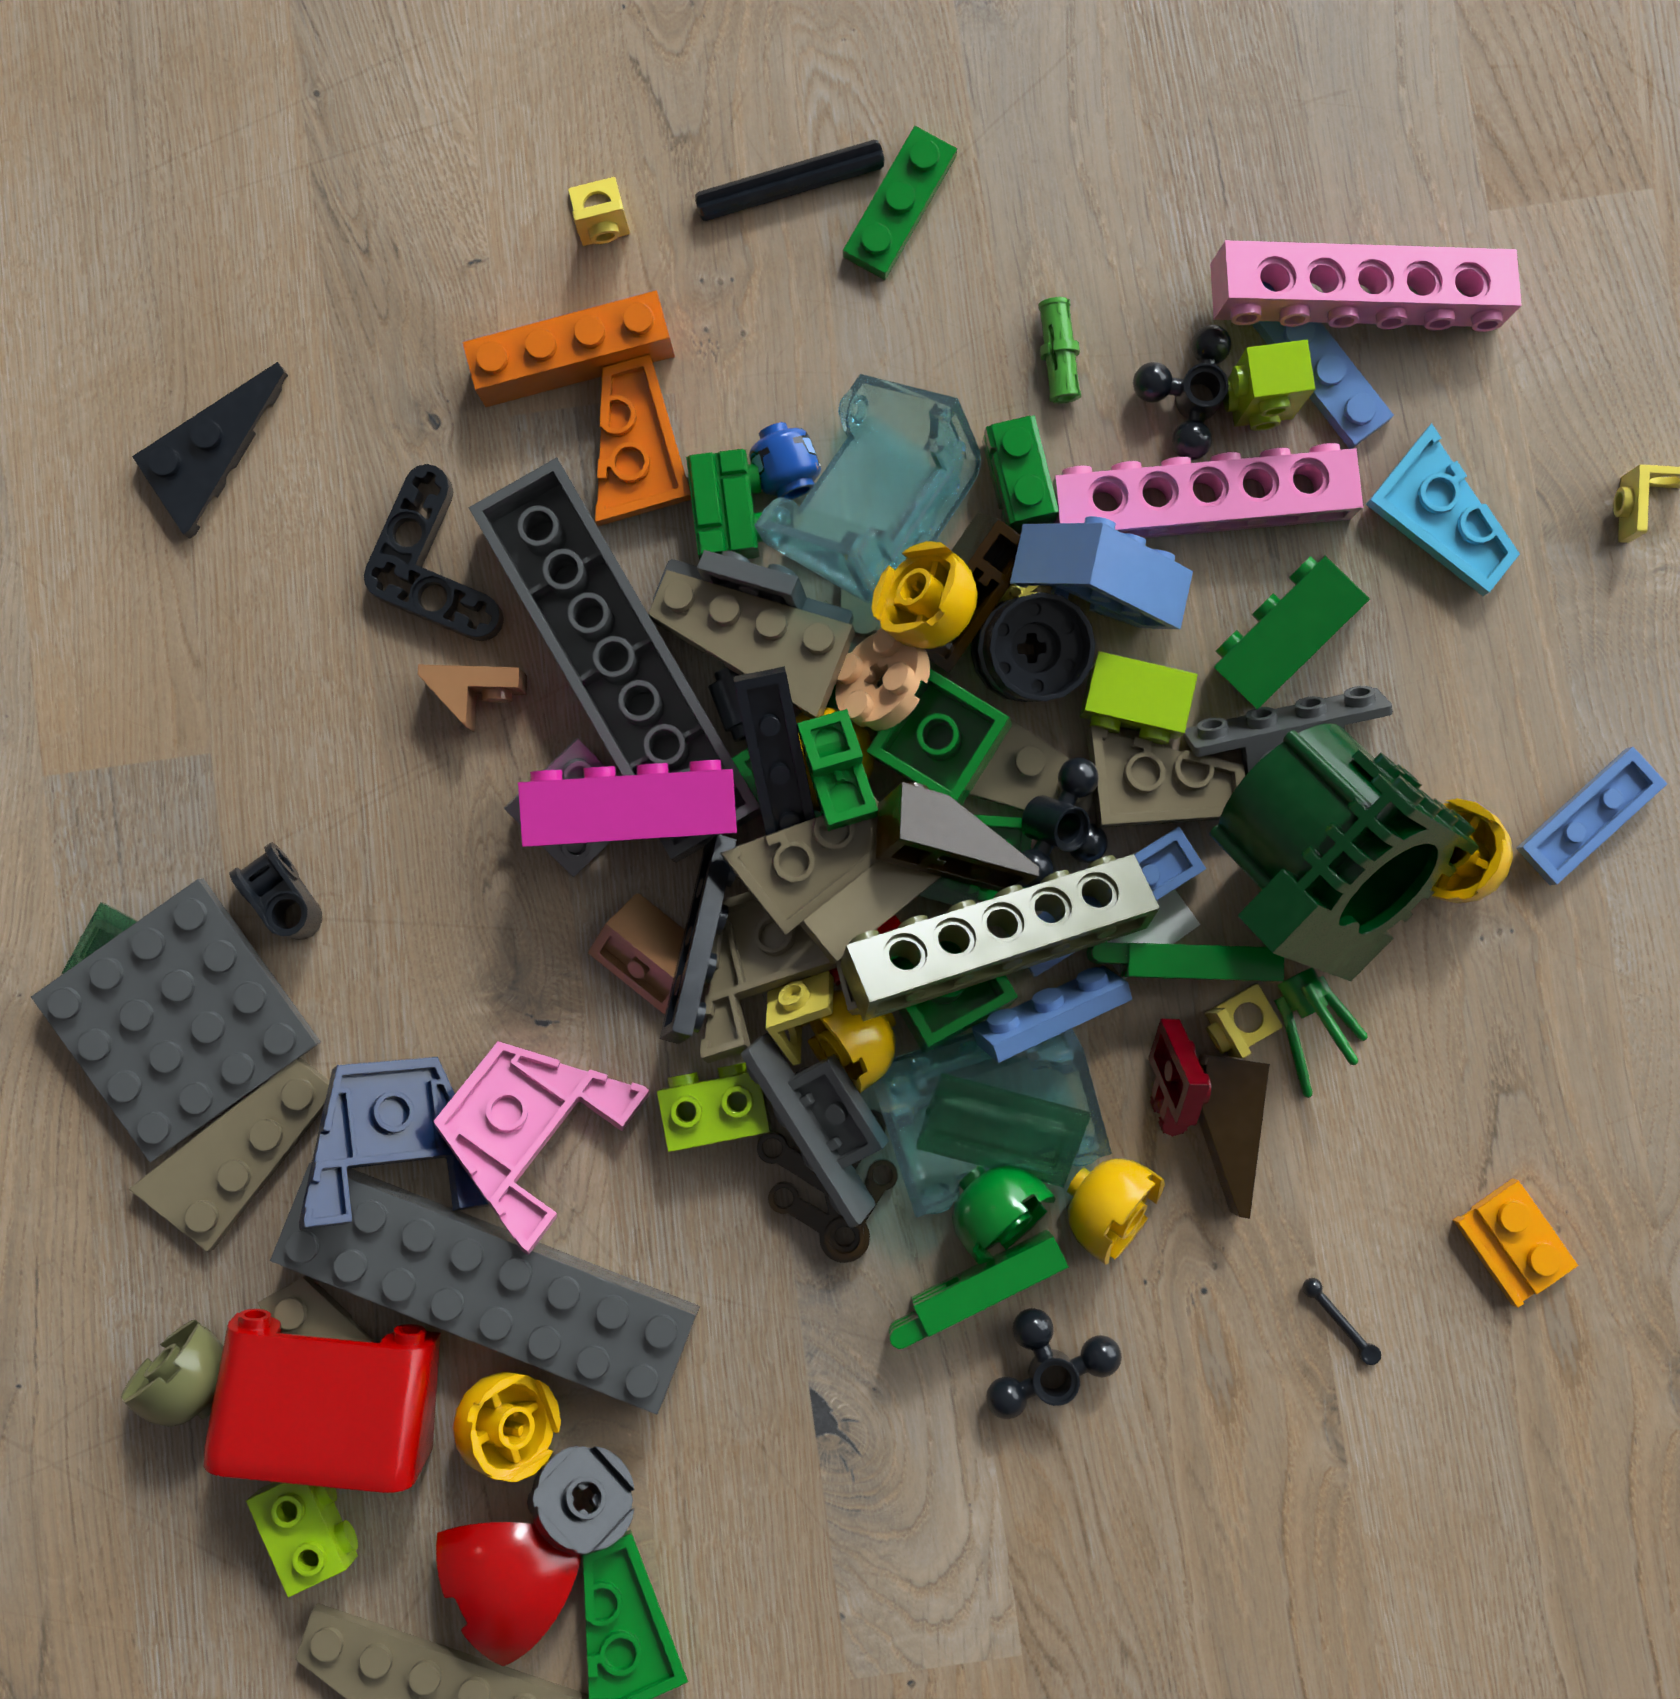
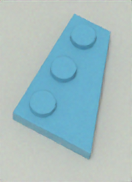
M1431 423L1368 500L1366 505L1475 591L1485 596L1493 589L1520 553L1487 504H1481L1464 479L1467 477L1466 473L1458 461L1453 462L1439 442L1441 436Z

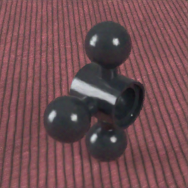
M1206 325L1195 333L1191 348L1199 364L1193 366L1187 372L1184 379L1172 377L1170 370L1158 362H1149L1142 365L1136 371L1133 378L1135 393L1146 402L1154 403L1165 399L1168 395L1176 396V407L1180 414L1187 418V421L1182 422L1175 429L1172 436V446L1178 456L1189 457L1191 460L1200 459L1209 451L1212 444V435L1204 422L1215 414L1227 395L1229 388L1225 372L1216 364L1221 363L1227 358L1231 351L1232 342L1229 333L1218 325ZM1194 384L1205 385L1211 390L1213 399L1210 401L1197 399L1192 394L1190 386Z
M1081 757L1072 758L1061 766L1058 773V783L1062 792L1058 800L1044 795L1037 796L1024 809L1022 815L1023 831L1027 837L1037 842L1033 849H1028L1021 853L1039 866V876L1024 888L1040 884L1045 877L1054 872L1053 862L1049 857L1053 848L1070 852L1076 860L1083 863L1094 862L1101 858L1107 850L1108 840L1103 829L1097 828L1096 824L1090 823L1087 812L1083 808L1075 806L1078 798L1090 795L1098 785L1099 774L1097 768L1088 759Z
M1036 1308L1025 1309L1016 1316L1012 1330L1017 1343L1025 1349L1032 1350L1035 1355L1029 1365V1378L1021 1382L1012 1377L996 1379L987 1390L986 1402L990 1411L1001 1419H1013L1019 1416L1027 1405V1399L1036 1395L1049 1405L1061 1406L1067 1404L1074 1399L1079 1391V1376L1089 1373L1095 1377L1104 1378L1114 1374L1121 1364V1350L1118 1344L1110 1337L1097 1335L1089 1338L1083 1344L1080 1356L1070 1360L1063 1352L1051 1349L1049 1342L1053 1337L1054 1327L1048 1314ZM1059 1365L1067 1369V1378L1060 1387L1048 1389L1041 1385V1375L1046 1368Z

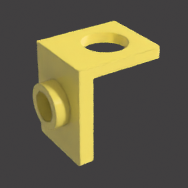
M615 177L568 189L574 210L572 215L583 246L609 243L618 237L630 234ZM595 194L605 195L611 200L610 202L584 208L586 200Z
M1640 464L1621 477L1620 487L1616 491L1613 503L1614 515L1619 517L1618 542L1629 543L1647 532L1649 487L1680 488V467Z
M829 971L790 982L787 985L767 992L766 1030L793 1066L801 1063V1024L833 1013L834 978ZM788 1029L790 1041L788 1040L784 1030Z
M1258 984L1252 985L1205 1012L1211 1024L1206 1027V1030L1213 1044L1221 1054L1227 1051L1228 1055L1234 1058L1243 1059L1252 1054L1248 1047L1282 1028L1280 1020ZM1247 1002L1255 1004L1262 1013L1260 1027L1250 1033L1241 1031L1234 1022L1235 1010L1238 1006Z

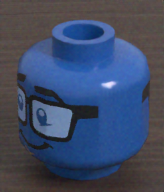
M785 422L775 423L762 429L758 433L760 440L751 447L749 452L751 464H755L759 469L762 491L767 495L777 496L779 501H788L815 488L814 480L818 478L821 472V465L808 433L802 428H788Z

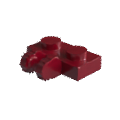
M1160 1019L1148 1057L1156 1076L1151 1091L1150 1104L1154 1113L1157 1112L1161 1115L1158 1117L1160 1120L1158 1123L1163 1134L1166 1133L1173 1137L1184 1134L1191 1125L1196 1126L1203 1105L1209 1102L1211 1081L1209 1075L1204 1073L1196 1056L1195 1045L1193 1041L1188 1039L1180 1019Z

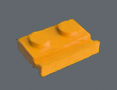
M1510 1179L1473 1205L1472 1209L1467 1213L1453 1219L1455 1225L1510 1304L1517 1308L1524 1304L1523 1301L1530 1296L1539 1294L1579 1266L1519 1180Z

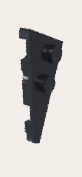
M278 362L132 456L183 535L189 539L197 534L200 529L197 522L212 497H219L226 485L228 473L237 467L255 437L256 433L253 429L267 405L273 407L282 391V384L288 377V374Z

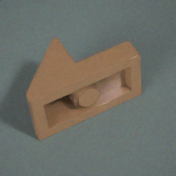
M418 664L419 677L458 720L472 732H475L477 694H482L483 701L493 703L512 702V695H527V675L519 667Z

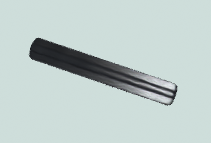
M873 139L699 191L695 194L698 213L703 221H709L880 170L884 167L883 150L879 141Z

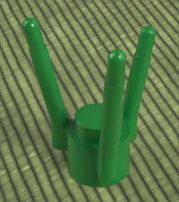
M1312 967L1279 983L1277 986L1283 996L1274 1000L1283 1018L1302 1093L1306 1098H1310L1313 1091L1293 1011L1297 1010L1301 1019L1316 1012L1350 1065H1356L1358 1058L1326 1006L1329 1005L1360 1041H1365L1368 1038L1365 1030L1331 990L1323 975L1319 977L1316 970Z

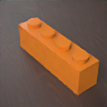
M657 290L462 342L475 391L485 407L602 377V367L650 354L653 363L675 357Z

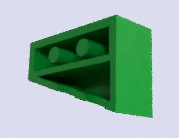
M1326 555L1318 562L1310 556L1289 577L1295 585L1281 599L1273 593L1252 614L1258 622L1244 636L1236 630L1215 651L1221 659L1214 668L1257 710L1370 600Z

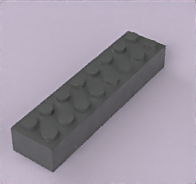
M556 457L468 507L623 776L637 775L636 765L668 763L669 773L690 772L689 762L721 760V769H733L737 828L762 814L759 804L558 458ZM717 834L659 838L670 859L677 863L702 849Z
M312 1162L309 1163L270 1259L271 1262L658 1414L700 1308L699 1305L539 1242L531 1253L527 1255L520 1249L508 1230L461 1211H453L451 1207L352 1168L347 1169L352 1222L344 1225L300 1230L299 1219Z

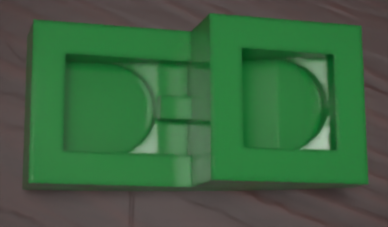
M841 710L797 723L804 756L827 831L877 817L879 810L862 764L863 754L848 710Z

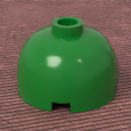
M1000 1164L986 1171L982 1165H979L959 1182L963 1192L957 1198L953 1208L952 1221L955 1233L962 1245L979 1265L986 1263L994 1258L988 1251L990 1248L1000 1242L1005 1250L1015 1244L1048 1212L1042 1205V1202L1054 1203L1056 1198L1046 1185L1029 1169L1017 1164Z

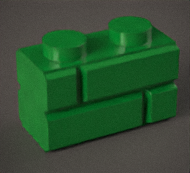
M1035 415L987 426L982 443L999 509H1002V522L1018 534L1021 533L1023 524H1054L1059 509Z
M735 449L719 451L718 453L694 454L686 457L699 560L704 550L717 554H722L723 551H732L747 559L760 557L758 543L768 542L764 512L754 513L752 494L762 493L759 469L755 464H748L746 450Z

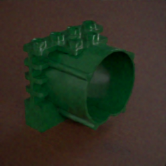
M1329 723L1316 725L1299 733L1295 730L1288 732L1283 742L1262 758L1242 779L1228 799L1218 825L1212 828L1209 835L1261 888L1258 895L1237 916L1266 947L1276 955L1352 981L1394 939L1387 930L1400 920L1406 922L1413 915L1411 910L1423 898L1428 900L1435 893L1432 887L1442 874L1451 877L1457 871L1456 867L1449 862L1454 849L1458 846L1473 855L1480 848L1469 837L1475 829L1455 810H1449L1436 798L1432 799L1421 790L1422 784L1400 764L1396 765L1381 752L1374 758L1341 726Z

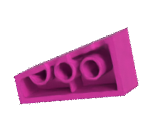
M702 760L689 762L690 772L669 773L668 763L636 765L637 775L616 776L615 766L583 768L584 778L563 779L562 770L530 772L531 782H518L522 847L737 833L733 769H721V760Z

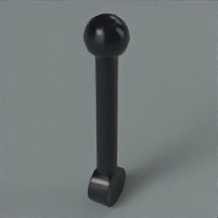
M1309 1278L1303 1283L1304 1294L1307 1297L1315 1298L1358 1347L1359 1357L1364 1363L1368 1365L1377 1364L1381 1360L1380 1349L1372 1343H1367L1322 1292L1323 1286L1318 1279Z

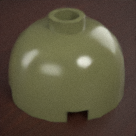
M191 1320L179 1327L160 1344L166 1349L153 1362L147 1358L140 1365L121 1394V1398L129 1406L128 1408L149 1423L172 1427L182 1425L193 1419L196 1415L201 1419H205L211 1414L223 1345L207 1327L202 1326L197 1320Z

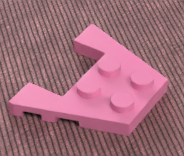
M497 1041L433 1122L437 1131L517 1245L525 1254L529 1255L555 1221L557 1213L517 1185L516 1182L578 1102H581L613 1126L623 1131L648 1098L650 1090L643 1085L633 1082L631 1085L608 1078L607 1074L594 1070L587 1072L561 1064L558 1059Z

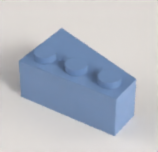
M1086 517L1084 523L1023 524L1010 580L1011 584L1023 588L1028 586L1052 587L1051 594L1062 595L1066 599H1068L1069 593L1076 595L1091 603L1089 611L1139 628L1181 629L1193 571L1175 562L1174 554L1145 546L1146 539L1143 537L1121 533L1115 529V522L1101 517Z

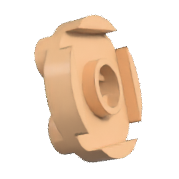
M880 628L875 634L867 637L857 645L851 653H847L835 690L838 709L840 711L847 709L853 723L862 728L868 726L874 731L889 729L903 721L920 701L914 695L919 688L920 681L922 680L927 684L929 679L930 661L926 650L906 646ZM882 677L883 684L877 688V683Z

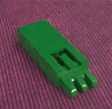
M1104 942L1089 947L1086 951L1087 959L1094 964H1120V977L1257 982L1284 981V957L1272 953L1267 947Z
M1046 1229L994 1255L992 1260L980 1265L976 1264L912 1296L915 1311L893 1321L889 1326V1337L892 1346L897 1349H904L1069 1268L1054 1236Z

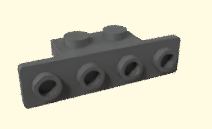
M704 550L698 566L675 559L669 560L653 597L654 601L666 570H670L848 624H852L854 619L852 611L849 609L807 598L799 577L789 568L778 564H770L768 568L752 564L744 556L732 551H723L722 554H717Z
M1356 686L1347 689L1344 694L1327 698L1305 697L1296 701L1295 705L1277 709L1260 707L1257 710L1254 708L1244 716L1226 720L1223 718L1204 719L1197 726L1186 728L1184 740L1197 757L1241 748L1246 776L1262 758L1283 742L1288 732L1295 730L1299 733L1310 727L1329 723L1337 724L1345 730V725L1392 715V703L1377 688Z
M768 1033L760 1036L741 1053L749 1076L756 1084L760 1085L769 1099L778 1122L788 1129L801 1150L804 1163L811 1171L815 1172L827 1191L833 1209L843 1216L850 1228L860 1225L874 1208L875 1201L852 1164L883 1149L889 1142L888 1137L835 1054L795 1075L772 1037Z

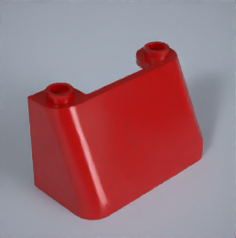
M247 1309L240 1313L237 1312L227 1325L204 1447V1469L212 1475L379 1493H395L411 1488L415 1484L433 1449L441 1333L426 1331L423 1326L416 1324H403L395 1327L394 1332L384 1336L380 1343L282 1334L281 1322L271 1317V1313L267 1310Z

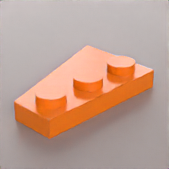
M648 354L602 367L600 457L597 470L598 499L595 512L597 527L691 500L689 485L651 355Z

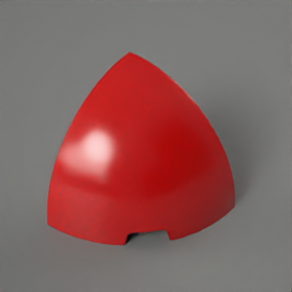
M516 1522L477 1523L438 1532L436 1562L440 1586L445 1598H454L467 1622L461 1628L462 1634L476 1650L492 1662L503 1667L513 1663L541 1640L558 1617L576 1579L581 1556H570L566 1552L559 1551L551 1546L540 1535L535 1524Z

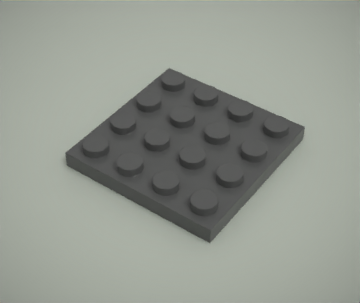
M204 878L195 880L31 996L32 1000L149 1162L162 1156L265 1083L294 1060L300 1058L321 1043Z

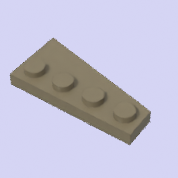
M666 570L648 613L652 622L702 653L707 652L720 660L727 668L738 675L785 666L792 704L803 711L804 715L810 719L823 716L856 633L852 624L670 570Z
M302 1058L294 1060L135 1183L129 1190L206 1252L214 1250L324 1109L330 1080Z

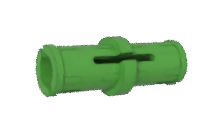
M1066 297L1048 298L1038 304L1044 344L1040 346V356L1043 361H1046L1050 391L1049 400L1058 404L1073 402L1082 396L1079 388L1076 356L1080 354L1079 342L1073 338L1070 313L1071 304L1070 299Z

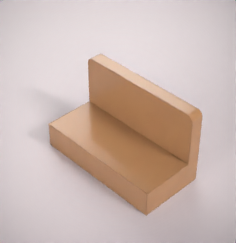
M635 894L605 923L589 949L588 954L665 1015L685 930L641 894Z

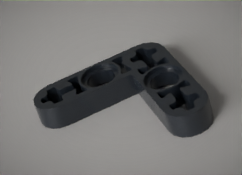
M430 464L419 465L412 469L405 478L365 567V585L370 593L384 603L472 640L481 642L490 640L498 635L504 622L503 612L494 599L482 592L422 568L451 504L454 492L452 483L443 470ZM432 478H435V484L440 489V492L437 496L434 494L427 496L422 508L431 515L429 519H425L418 512L407 508L409 504H413L419 509L423 501V494L418 490V486L420 483L429 484ZM409 521L417 522L422 529L421 539L418 543L409 547L399 545L396 540V532L399 526ZM392 567H395L394 573L402 581L412 585L410 593L408 594L404 589L391 584L383 591V584L377 579L380 572L389 573ZM414 576H419L414 582ZM433 585L444 587L447 591L445 605L437 611L425 610L421 604V596L424 590ZM460 594L465 595L460 603L470 610L479 612L483 605L486 606L485 612L491 617L488 625L480 623L477 629H472L473 622L466 615L456 612ZM409 595V601H403ZM455 612L454 621H450L449 618H451Z

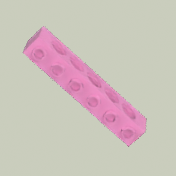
M1225 240L1210 263L1214 320H1231L1235 325H1251L1259 321H1279L1281 325L1287 327L1301 326L1308 322L1328 323L1329 326L1334 328H1345L1355 324H1376L1381 329H1394L1403 325H1424L1428 330H1443L1451 326H1469L1475 331L1486 332L1501 327L1522 306L1516 249ZM1262 282L1270 284L1275 292L1267 289ZM1311 283L1319 286L1323 293L1314 289ZM1360 285L1366 287L1371 294L1365 292ZM1409 287L1413 288L1418 293V295L1413 293L1409 289ZM1457 288L1460 289V290L1465 294V296L1462 295V294L1457 290Z
M1327 443L1310 448L1309 453L1291 454L1289 448H1274L1265 450L1260 453V457L1241 459L1240 453L1227 452L1212 456L1209 462L1191 463V458L1174 457L1163 460L1161 466L1142 467L1141 462L1138 461L1117 463L1111 467L1112 470L1092 472V467L1090 466L1069 467L1062 470V475H1055L1052 483L1059 509L1054 524L1084 523L1086 517L1094 516L1115 522V529L1121 533L1152 538L1351 520L1363 508L1357 448L1340 450L1339 444ZM1300 474L1308 477L1313 483L1314 492L1310 494L1300 492L1293 483V475ZM1254 479L1261 483L1265 496L1254 498L1248 495L1243 488V480ZM1203 483L1210 486L1215 493V501L1210 503L1200 501L1194 495L1193 485ZM1147 488L1159 489L1166 497V505L1162 507L1149 505L1143 497V490ZM1099 492L1109 493L1115 498L1117 509L1109 512L1098 509L1093 502L1092 496Z

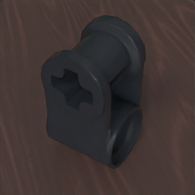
M273 842L264 847L265 853L244 869L235 868L229 872V876L237 890L252 905L265 926L273 934L295 940H304L313 936L319 930L322 923V911L319 904L299 878V874L292 862ZM298 903L301 908V919L295 927L289 929L285 924L284 914L290 905Z

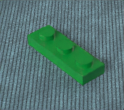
M914 126L845 245L843 258L886 280L953 164L958 148Z

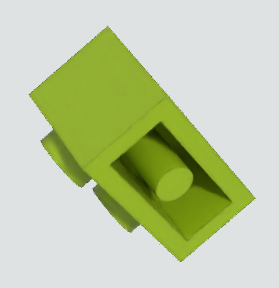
M1308 339L1253 346L1245 349L1228 377L1229 388L1223 400L1226 412L1232 411L1234 427L1250 425V429L1253 431L1267 430L1279 426L1280 421L1290 420L1296 416L1315 391Z
M1098 651L1094 656L1093 665L1089 671L1079 717L1091 720L1090 726L1108 729L1109 733H1119L1120 727L1140 731L1139 738L1153 741L1156 744L1167 745L1170 738L1177 740L1185 733L1198 674Z
M745 1062L717 1068L718 1078L699 1081L697 1072L667 1078L669 1087L658 1090L657 1095L668 1152L771 1131L765 1093L760 1085L756 1084L749 1076Z
M273 1482L260 1488L246 1500L288 1598L345 1571L358 1557L356 1549H358V1539L355 1530L348 1520H342L335 1501H337L336 1488Z

